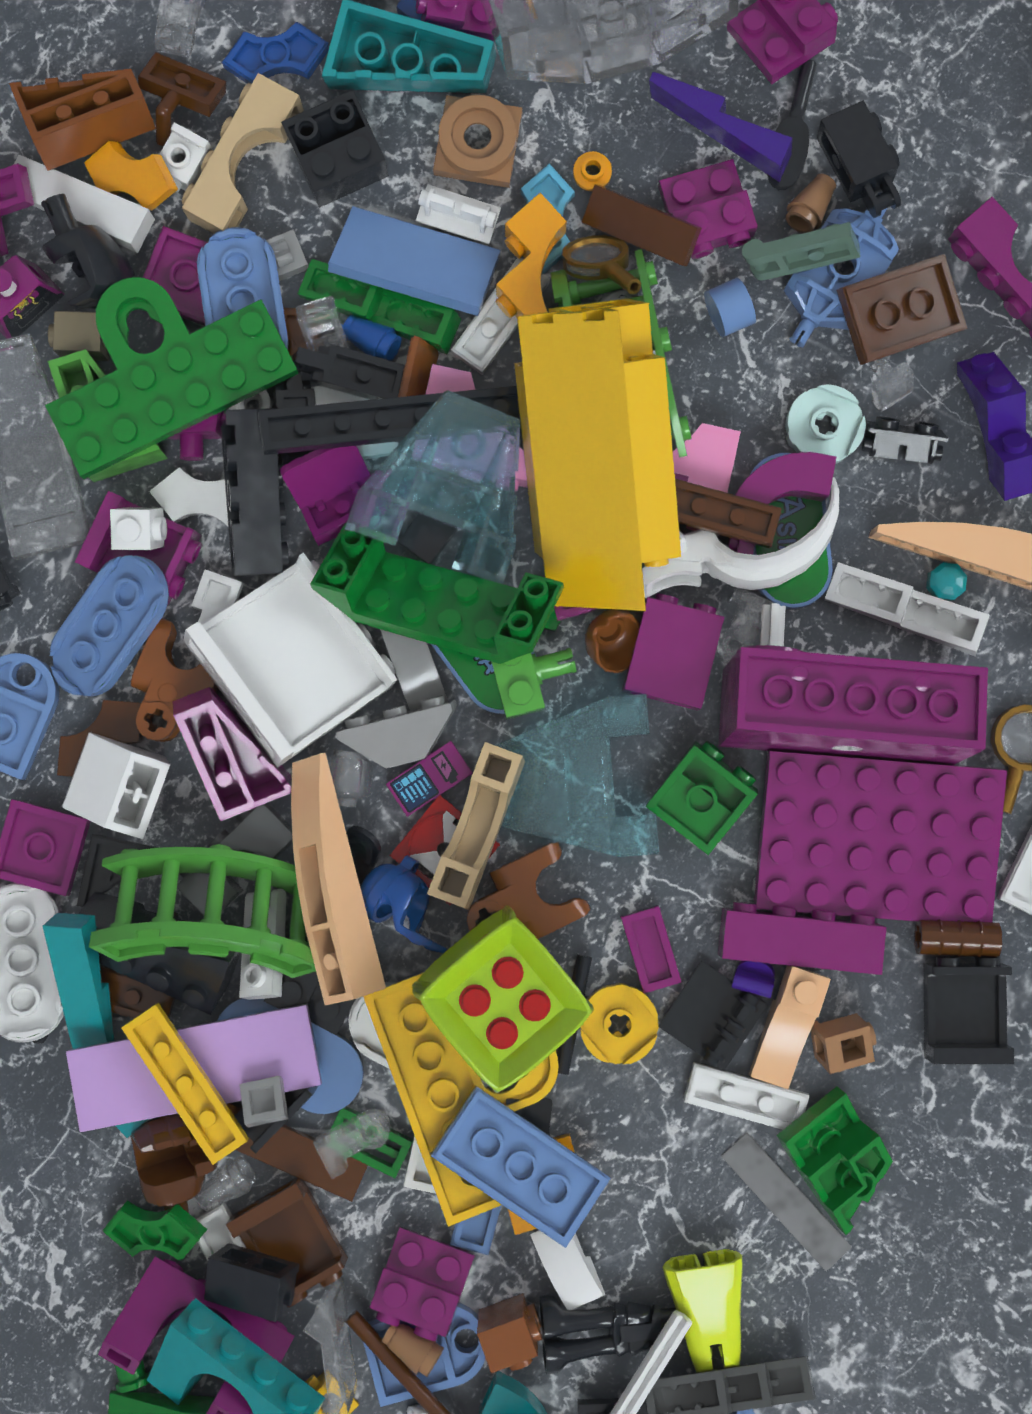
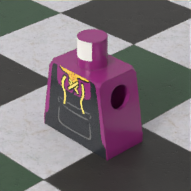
M17 255L12 256L0 267V333L10 343L15 341L65 295L37 264Z

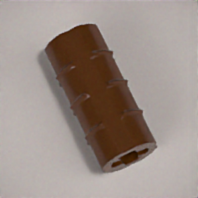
M938 919L919 920L915 924L914 944L917 954L952 955L956 957H999L1001 954L1002 930L999 923L981 922L980 920L969 922L960 920L943 921Z

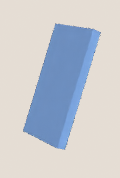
M352 206L329 260L328 272L479 316L499 261L501 250Z
M475 1086L430 1154L431 1157L565 1248L611 1179L604 1172L478 1086Z

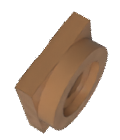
M446 95L443 116L439 124V139L433 167L434 175L510 188L523 108L504 105L497 99L486 95H469L463 98ZM482 124L489 129L491 140L486 147L473 149L467 145L464 135L471 125Z

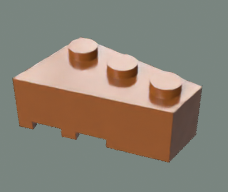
M132 69L82 74V80L61 83L58 77L46 78L44 85L23 87L21 81L9 83L32 141L47 171L95 153L108 141L121 143L156 129Z

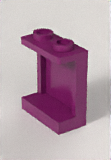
M108 491L75 563L98 573L109 560L116 557H124L126 555L145 557L153 561L162 570L166 578L169 592L167 605L169 606L171 599L176 600L184 588L186 579L182 576L188 563L193 564L199 556L202 548V543L199 542L201 535L194 529L186 528L166 519L167 536L164 540L165 547L153 550H111L110 509L140 506Z
M656 593L655 599L647 597L645 600L646 611H643L622 692L698 711L702 709L725 617L716 615L717 609L712 606L694 603L693 608L677 605L679 599L676 597Z

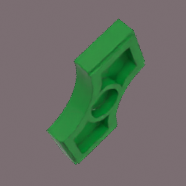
M127 1200L102 1231L132 1257L144 1250H159L168 1253L177 1260H182L208 1229L178 1204L165 1211L153 1212L141 1209Z

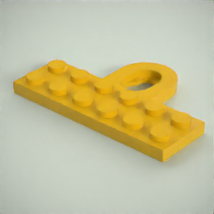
M422 972L363 997L449 1227L502 1205L430 1155L475 1086H478L515 1112L539 1102L551 1091L557 1079L559 1065L555 1050L532 1071L517 1081L512 1089L495 1093L486 1088L481 1082V1078L434 1024L421 1001L413 995L412 984L418 981L424 973ZM506 1099H520L519 1101L506 1105Z

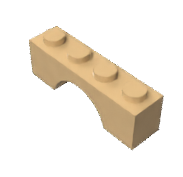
M259 73L252 84L247 83L243 88L239 98L240 106L233 117L229 116L225 120L220 131L221 139L215 150L207 152L201 165V175L195 184L191 183L187 187L182 198V209L188 220L213 234L220 230L224 231L226 228L238 227L248 210L243 197L235 186L236 170L241 159L248 151L258 145L269 142L286 143L288 137L281 122L304 111L300 96L297 93Z
M487 742L484 743L470 779L469 791L462 814L451 841L440 858L427 892L428 895L470 910L525 764L522 755Z

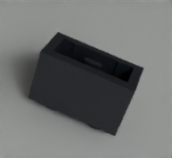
M353 90L281 122L319 208L389 177L385 158Z

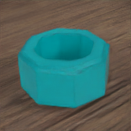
M943 562L928 573L926 589L934 597L949 602L953 601L966 591L967 575L958 564Z

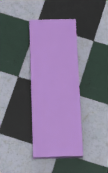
M308 1003L176 1029L226 1104L242 1101L239 1084L265 1078L282 1077L285 1092L322 1084ZM128 1038L66 1051L80 1132L178 1113Z

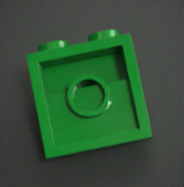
M695 741L645 807L709 855L758 795V789L753 785L756 778L746 769L737 765L733 770L721 761L725 754L715 745L706 741L702 746Z

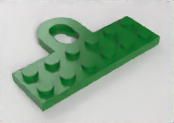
M132 277L122 279L111 285L101 296L96 308L98 332L117 370L46 404L45 407L80 477L86 479L299 373L262 299L190 334L175 303L162 286L146 278ZM140 309L146 311L152 320L157 321L163 326L164 341L154 352L142 354L135 352L129 347L128 334L130 330L127 325V317L133 310Z

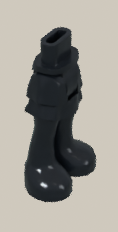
M540 1296L539 1305L544 1336L542 1337V1348L546 1375L558 1373L568 1363L590 1357L613 1354L621 1357L628 1352L634 1356L649 1350L673 1311L676 1310V1307L660 1309L659 1304H653L651 1309V1306L628 1301L625 1305L614 1302L611 1306L574 1311L563 1309L554 1296ZM609 1328L610 1332L608 1335L579 1339L557 1337L594 1329Z

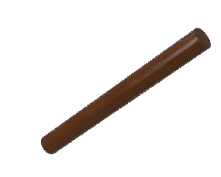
M357 1310L345 1320L348 1326L428 1414H451L426 1385L382 1342L383 1338Z

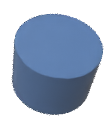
M739 278L732 279L704 292L709 316L720 336L725 337L756 323V314L752 300L745 285Z

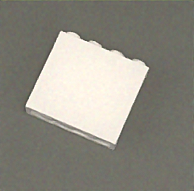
M304 552L298 556L296 563L284 570L283 573L278 574L205 623L201 624L198 621L185 629L183 639L277 768L390 690L397 681L392 662L386 655L378 654L371 644L373 639L367 628L361 623L356 624L355 621L311 588L310 583L320 565L315 560L309 561Z

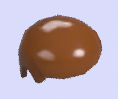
M607 609L591 621L586 630L585 648L588 655L605 672L620 673L629 669L640 627L639 621L627 610Z

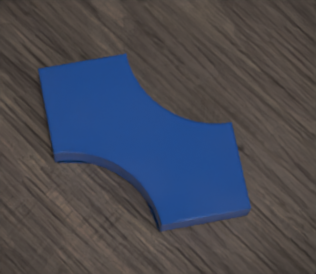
M295 22L286 32L273 37H258L246 31L243 32L222 61V64L227 71L245 83L252 84L258 73L267 78L277 74L292 73L309 80L328 53L330 46L327 41L300 23Z

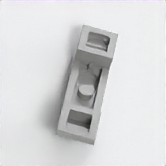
M380 629L410 711L422 708L420 701L443 695L445 702H447L448 698L428 644Z

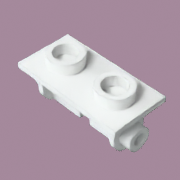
M428 184L426 190L422 189L418 205L421 206L416 222L489 245L501 207Z

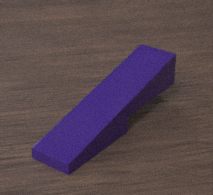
M652 72L649 84L653 100L780 182L792 155V137L726 114L725 97Z

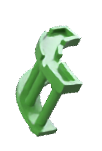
M642 249L636 250L635 257L638 268L628 272L641 282L643 295L629 299L649 303L652 348L656 355L665 357V352L672 351L667 326L659 328L651 291V286L658 284L653 260L645 262ZM564 269L551 272L555 303L558 302L559 307L581 304V299L623 289L610 278L590 280L577 284L576 280L569 282L568 275ZM665 357L671 438L676 441L680 458L687 456L684 441L691 440L692 437L687 415L682 417L678 415Z
M220 844L212 845L209 848L163 847L143 850L124 849L120 854L103 858L102 866L121 876L115 921L108 928L91 932L89 948L117 962L144 956L165 955L166 947H189L188 951L193 955L224 958L227 957L229 951L251 955L250 963L273 969L291 978L316 972L309 943L305 941L306 930L297 888L295 865L262 855L234 851L230 847ZM179 873L209 874L204 919L200 920V922L176 921L173 919ZM162 875L156 917L152 918L151 922L131 924L137 879ZM226 875L255 881L251 926L247 928L225 925L221 921ZM271 886L284 889V891L293 895L289 939L271 934V930L267 928Z

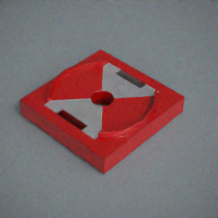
M439 795L389 856L400 864L404 857L408 855L435 874L441 858L437 848L443 842L450 843L457 827L452 822L455 819L459 820L462 812L443 796ZM497 841L494 843L490 857L500 846V843ZM418 868L415 874L429 888L432 879Z

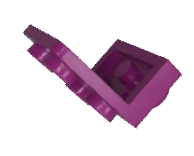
M357 446L314 450L292 460L280 469L281 476L298 504L318 546L336 538L345 523L360 526L389 512Z

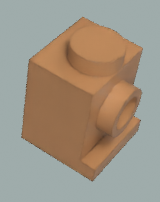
M857 1013L819 1023L817 1020L814 1022L811 1029L814 1056L829 1074L875 1062L873 1046L876 1045L875 1031L869 1022H865Z

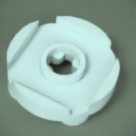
M829 384L818 386L799 395L791 405L786 417L785 427L788 445L796 453L813 452L836 456V464L851 455L860 445L866 429L865 416L862 415V410L858 406L859 402L856 397L842 387ZM825 415L832 418L830 424L836 427L835 431H828L826 434L820 433L819 427L815 425V420H822Z

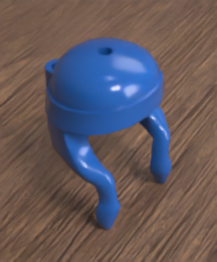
M407 855L400 865L381 864L372 869L360 886L368 919L375 923H381L393 915L396 931L408 938L410 942L418 946H424V948L439 953L447 951V948L419 934V929L429 904L428 887L415 874L419 861ZM406 915L409 918V929L403 925Z

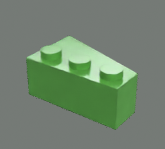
M86 349L48 361L59 398L106 375ZM155 444L88 478L93 482H97L166 460L168 457L159 445Z

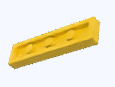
M159 1003L121 1028L212 1165L249 1140V1137Z

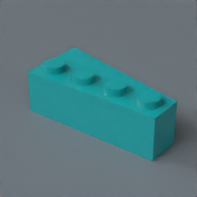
M342 0L322 78L328 89L486 93L497 55L494 41L354 1Z

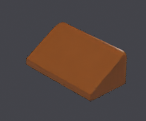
M418 336L411 337L398 397L425 395L432 364L437 365L438 350Z

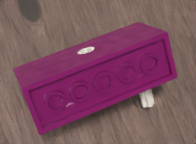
M777 603L762 605L760 645L740 647L723 669L718 747L765 751L777 750L955 765L986 749L987 667L809 653L791 647H784L786 606H780Z

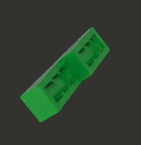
M311 259L297 293L303 299L344 315H354L394 328L397 335L410 341L411 337L418 336L446 355H448L462 320L455 309L328 272L327 263Z

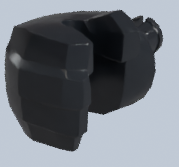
M65 194L54 195L41 202L56 235L53 239L46 242L42 249L53 264L73 262L71 268L79 278L86 277L91 289L68 301L70 306H75L76 309H96L103 293L114 283L122 279L134 277V270L115 240L97 225L78 226Z

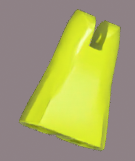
M729 1249L709 1251L703 1253L705 1266L702 1267L696 1254L670 1258L664 1263L662 1268L676 1310L684 1313L692 1321V1325L685 1335V1340L696 1372L713 1370L712 1347L710 1346L719 1344L718 1349L724 1368L740 1366L742 1254Z

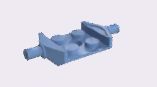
M847 208L833 209L821 229L832 224L850 222L859 242L860 258L851 260L854 271L849 275L839 274L835 270L834 264L793 273L784 288V292L801 315V322L789 338L792 343L795 344L800 334H802L797 346L804 347L814 328L817 327L849 330L836 290L884 274L899 250L894 236L881 224L883 221L881 218L888 208L882 210L881 215L873 218L867 210L865 213Z

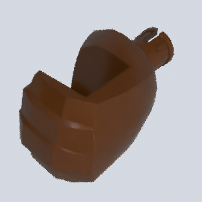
M178 1113L153 1118L143 1123L131 1133L143 1196L148 1203L164 1206V1211L178 1204L189 1213L187 1201L200 1192L206 1174L214 1171L217 1168V1163L212 1165Z

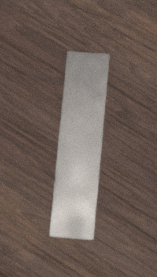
M747 1132L721 1156L825 1271L831 1268L852 1248Z

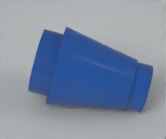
M350 315L346 319L341 330L342 336L346 337L363 353L393 361L402 342L401 337L396 334L394 328L354 315Z

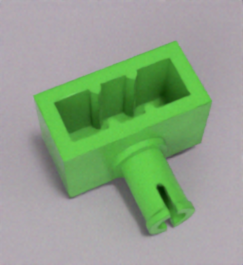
M570 647L566 648V650L539 657L528 653L501 664L491 662L506 720L545 709L540 685L543 684L542 680L577 672L575 661L557 664L558 662L573 659Z

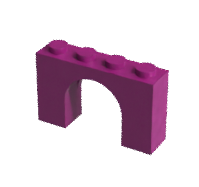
M155 1256L104 1339L98 1355L134 1375L158 1333L171 1324L195 1298L279 1363L282 1362L295 1336L287 1332L286 1326L279 1321L273 1322L204 1300L206 1280H196L184 1273L182 1267L176 1262L168 1259L161 1260ZM224 1380L206 1414H253L242 1394Z

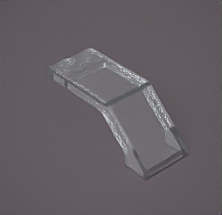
M30 333L0 340V505L11 557L16 561L82 545L90 530L77 469L45 407L46 404L56 400Z
M340 1277L329 1285L314 1308L316 1312L303 1330V1332L321 1343L328 1403L321 1414H348L358 1387L350 1327L345 1322L348 1318L344 1279Z

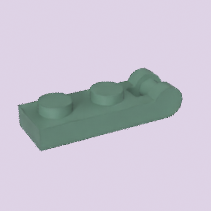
M850 222L832 224L823 229L803 234H792L786 238L766 243L759 239H752L744 244L742 255L750 265L753 276L757 280L763 281L860 258V246Z

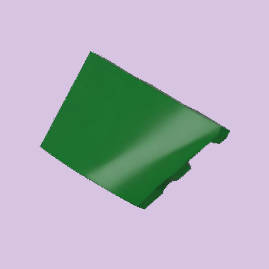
M836 1086L776 1136L820 1204L837 1227L847 1235L854 1227L850 1220L862 1200L867 1203L875 1192L877 1183L884 1177L893 1161L880 1136L859 1119L847 1094Z

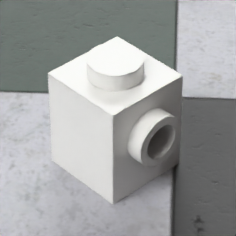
M124 507L110 509L111 550H153L165 547L164 540L167 536V523L163 508Z

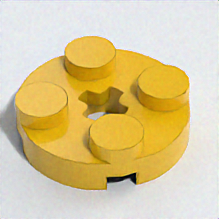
M616 983L603 986L588 997L587 1000L593 1005L594 1011L580 1027V1032L586 1048L593 1056L607 1063L632 1064L650 1052L657 1038L658 1014L655 1006L646 994L638 988L624 983ZM616 1014L621 1017L625 1014L629 1017V1020L626 1022L628 1028L626 1033L622 1034L618 1030L614 1033L609 1031L608 1028L612 1024L610 1020L612 1015Z

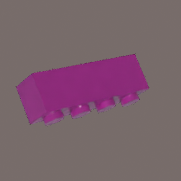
M733 902V908L722 907L718 955L722 959L882 975L887 927L875 923V916L851 914V921L835 919L836 912L812 910L811 917L796 915V908L773 906L772 912L756 911L757 904L746 902Z

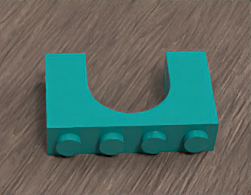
M196 1298L170 1324L147 1378L150 1384L177 1405L196 1386L204 1374H211L222 1378L235 1387L246 1399L253 1414H318L325 1400V1397Z

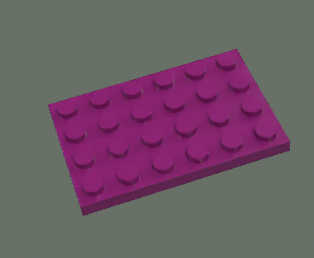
M768 750L754 904H757V909L773 910V906L796 908V912L812 913V910L836 912V915L841 916L857 914L875 916V918L917 922L919 920L938 919L943 921L977 922L980 920L981 922H992L1007 770Z

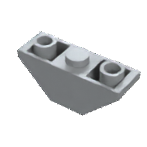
M443 695L420 701L422 708L407 711L406 706L401 705L383 710L384 718L369 721L368 715H362L345 720L346 727L336 732L337 740L386 769L425 759L431 753L456 710L457 704L455 700L445 702Z

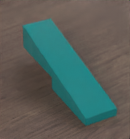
M56 913L42 927L72 1049L114 1041L109 983H101L99 953L89 948L91 932L96 931L95 915Z

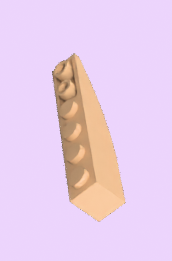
M320 753L293 762L291 816L297 888L304 926L324 1005L354 1000L386 988L326 753Z

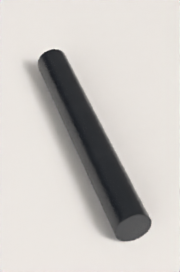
M577 954L572 981L579 988L583 996H585L592 957ZM577 1031L557 1050L559 1074L569 1075Z

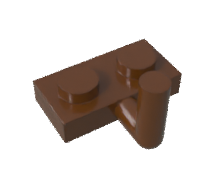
M155 52L138 75L140 89L162 98L155 110L156 142L160 146H164L171 135V114L178 105L210 117L226 94L225 80Z

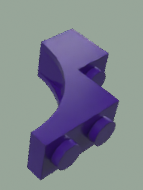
M995 352L978 354L970 359L957 362V376L963 383L972 401L982 431L990 482L1004 501L1032 493V438L1026 431L1025 389Z

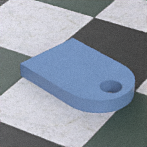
M13 653L0 657V771L20 780H26L59 701V685L53 677L51 668L42 660L26 654ZM24 664L32 665L36 673L34 681L27 686H22L17 680V671Z
M458 1304L448 1335L446 1337L438 1335L437 1343L444 1347V1350L428 1377L420 1372L416 1375L432 1393L466 1383L479 1372L485 1361V1355L479 1338L476 1345L471 1348H463L456 1342V1334L463 1329H471L477 1334L478 1315L464 1304ZM377 1319L368 1322L382 1338L390 1327L389 1324ZM400 1320V1324L415 1329V1325ZM364 1343L380 1407L414 1398Z

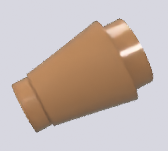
M817 174L788 204L786 221L794 230L800 233H807L821 226L833 192L836 189L835 181L826 174Z
M400 1323L398 1327L390 1325L382 1342L415 1375L420 1372L428 1377L440 1358L444 1347L439 1345L437 1340L431 1341L414 1334V1328Z

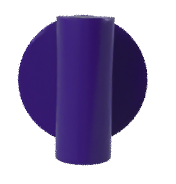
M741 961L737 965L731 988L771 998L775 971L769 963Z

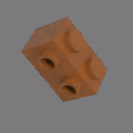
M524 1293L479 1309L477 1336L491 1374L508 1367L512 1371L522 1369L532 1363V1358L538 1356L537 1341L543 1339L540 1330L542 1324L535 1304L528 1305Z

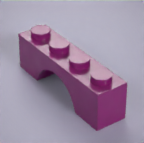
M991 197L957 226L948 240L951 243L954 254L960 260L969 262L978 272L977 277L981 284L988 290H994L1004 301L1005 310L1013 318L1020 319L1030 330L1029 334L1032 338V283L1018 271L1011 252L1012 240L1018 224Z

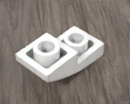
M540 1230L530 1234L541 1262L567 1310H575L605 1296L591 1257L584 1255L576 1233L566 1248Z

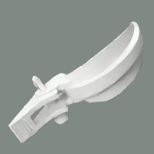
M835 477L832 480L828 510L817 526L799 541L776 552L762 555L736 553L722 544L715 533L697 530L683 535L679 531L681 557L668 559L669 564L664 566H645L642 568L645 598L647 599V597H651L655 593L672 586L689 585L699 587L702 582L700 575L703 573H708L711 577L733 587L759 590L779 586L805 572L819 559L831 541L839 514V488Z

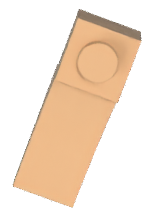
M786 966L776 1000L773 999L762 1031L750 1068V1077L789 1089L808 1035L816 1018L819 1017L831 980L830 978L797 966Z

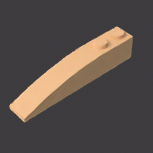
M956 522L879 524L870 532L869 538L945 563L958 564L961 568L1032 590L1031 533L1003 527Z

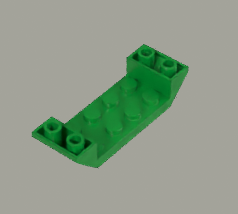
M347 523L342 527L310 583L314 591L357 623L498 664L533 652L564 589L563 582L527 572L523 576L518 588L388 553L385 550L380 532Z

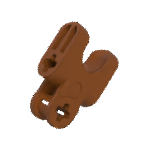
M161 618L149 635L131 679V687L146 693L137 712V729L147 739L159 742L171 741L180 733V729L173 716L172 701L211 687L216 694L219 690L201 664L190 670H182L175 665L172 649L177 631L174 624L164 618ZM162 716L164 720H167L166 727L157 728V725L152 723L153 717Z
M559 842L548 843L490 872L489 874L497 891L478 899L471 905L467 915L469 930L471 931L478 925L476 920L480 918L479 910L486 908L489 913L498 912L506 905L514 910L516 917L537 939L586 916L591 907L588 901L584 899L573 898L561 904H550L544 902L537 894L536 880L544 868L558 861L562 854Z

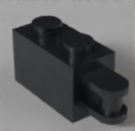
M863 100L821 119L817 140L850 203L862 198L870 215L876 218L881 215L882 210L888 207L896 209L901 206L900 195L893 183L899 167V157L894 146L891 144L887 145L881 134L882 126L875 112L870 113ZM882 190L883 193L875 195L874 192Z

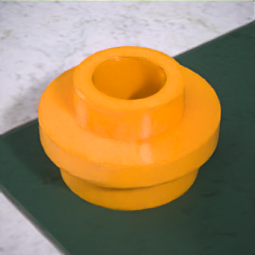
M586 152L579 156L574 164V180L579 187L586 191H593L594 185L605 187L611 179V163L605 155L599 152ZM589 165H595L599 168L600 172L596 175H590L585 169Z

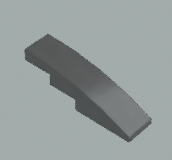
M808 1356L658 1378L646 1397L648 1414H729L736 1411L814 1400L816 1395Z

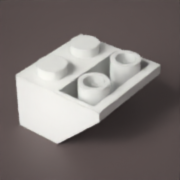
M89 732L62 808L104 828L143 839L170 763L165 756Z

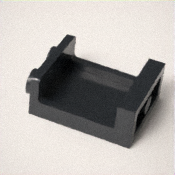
M936 956V963H923L924 1058L933 1064H1014V1048L1007 1045L1006 975H1012V967L1000 963V957H975V963H960V957Z

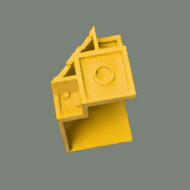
M625 298L548 308L549 312L517 316L522 362L514 363L534 551L543 559L545 578L560 581L564 584V589L555 606L646 611L642 563L646 567H660L669 564L668 559L681 557L665 357L653 354L649 303Z

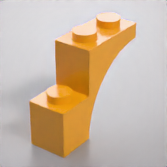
M541 192L505 223L506 239L504 242L517 258L520 259L522 256L525 258L496 284V296L498 297L496 303L509 318H512L514 315L517 318V316L548 312L542 297L541 275L550 252L566 234L567 221Z

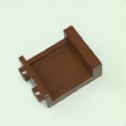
M297 1177L234 1213L226 1223L232 1237L240 1236L247 1249L300 1264L299 1272L296 1276L294 1299L291 1306H287V1308L296 1305L308 1296L306 1290L318 1283L322 1287H326L343 1275L341 1270L345 1267L348 1257L308 1186L302 1179Z

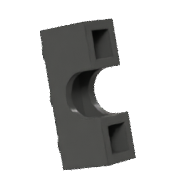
M269 803L239 814L236 819L240 824L230 833L223 830L209 843L208 847L216 844L226 845L234 851L249 850L257 855L276 859L293 843L292 827ZM179 873L183 879L177 884V888L204 915L209 874ZM226 875L222 911L244 891L234 881L232 876Z

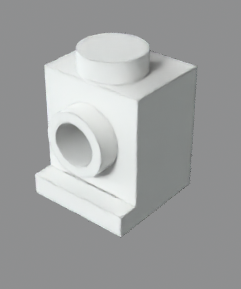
M174 122L171 127L172 133L161 150L160 155L178 188L176 192H179L180 189L186 191L191 183L195 184L202 173L201 165L207 152L213 149L208 140ZM181 154L186 156L182 162L176 163Z

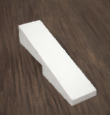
M18 155L14 164L19 163L27 167L34 207L45 211L41 205L42 201L54 195L65 194L78 225L82 227L97 225L115 240L117 244L136 253L139 252L155 220L148 208L55 169L47 171L45 165Z
M839 562L825 596V601L972 656H976L990 616L989 614L915 591L913 586Z

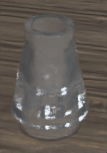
M243 1157L228 1158L195 1196L198 1204L205 1211H210L216 1206L249 1193L251 1186L256 1183L255 1172Z

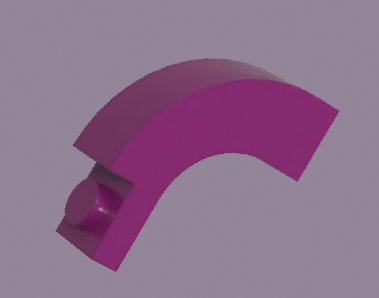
M813 452L791 453L777 457L756 469L743 482L734 495L765 504H770L785 497H799L823 502L830 495L837 457ZM729 538L727 547L736 553L753 555L755 545Z

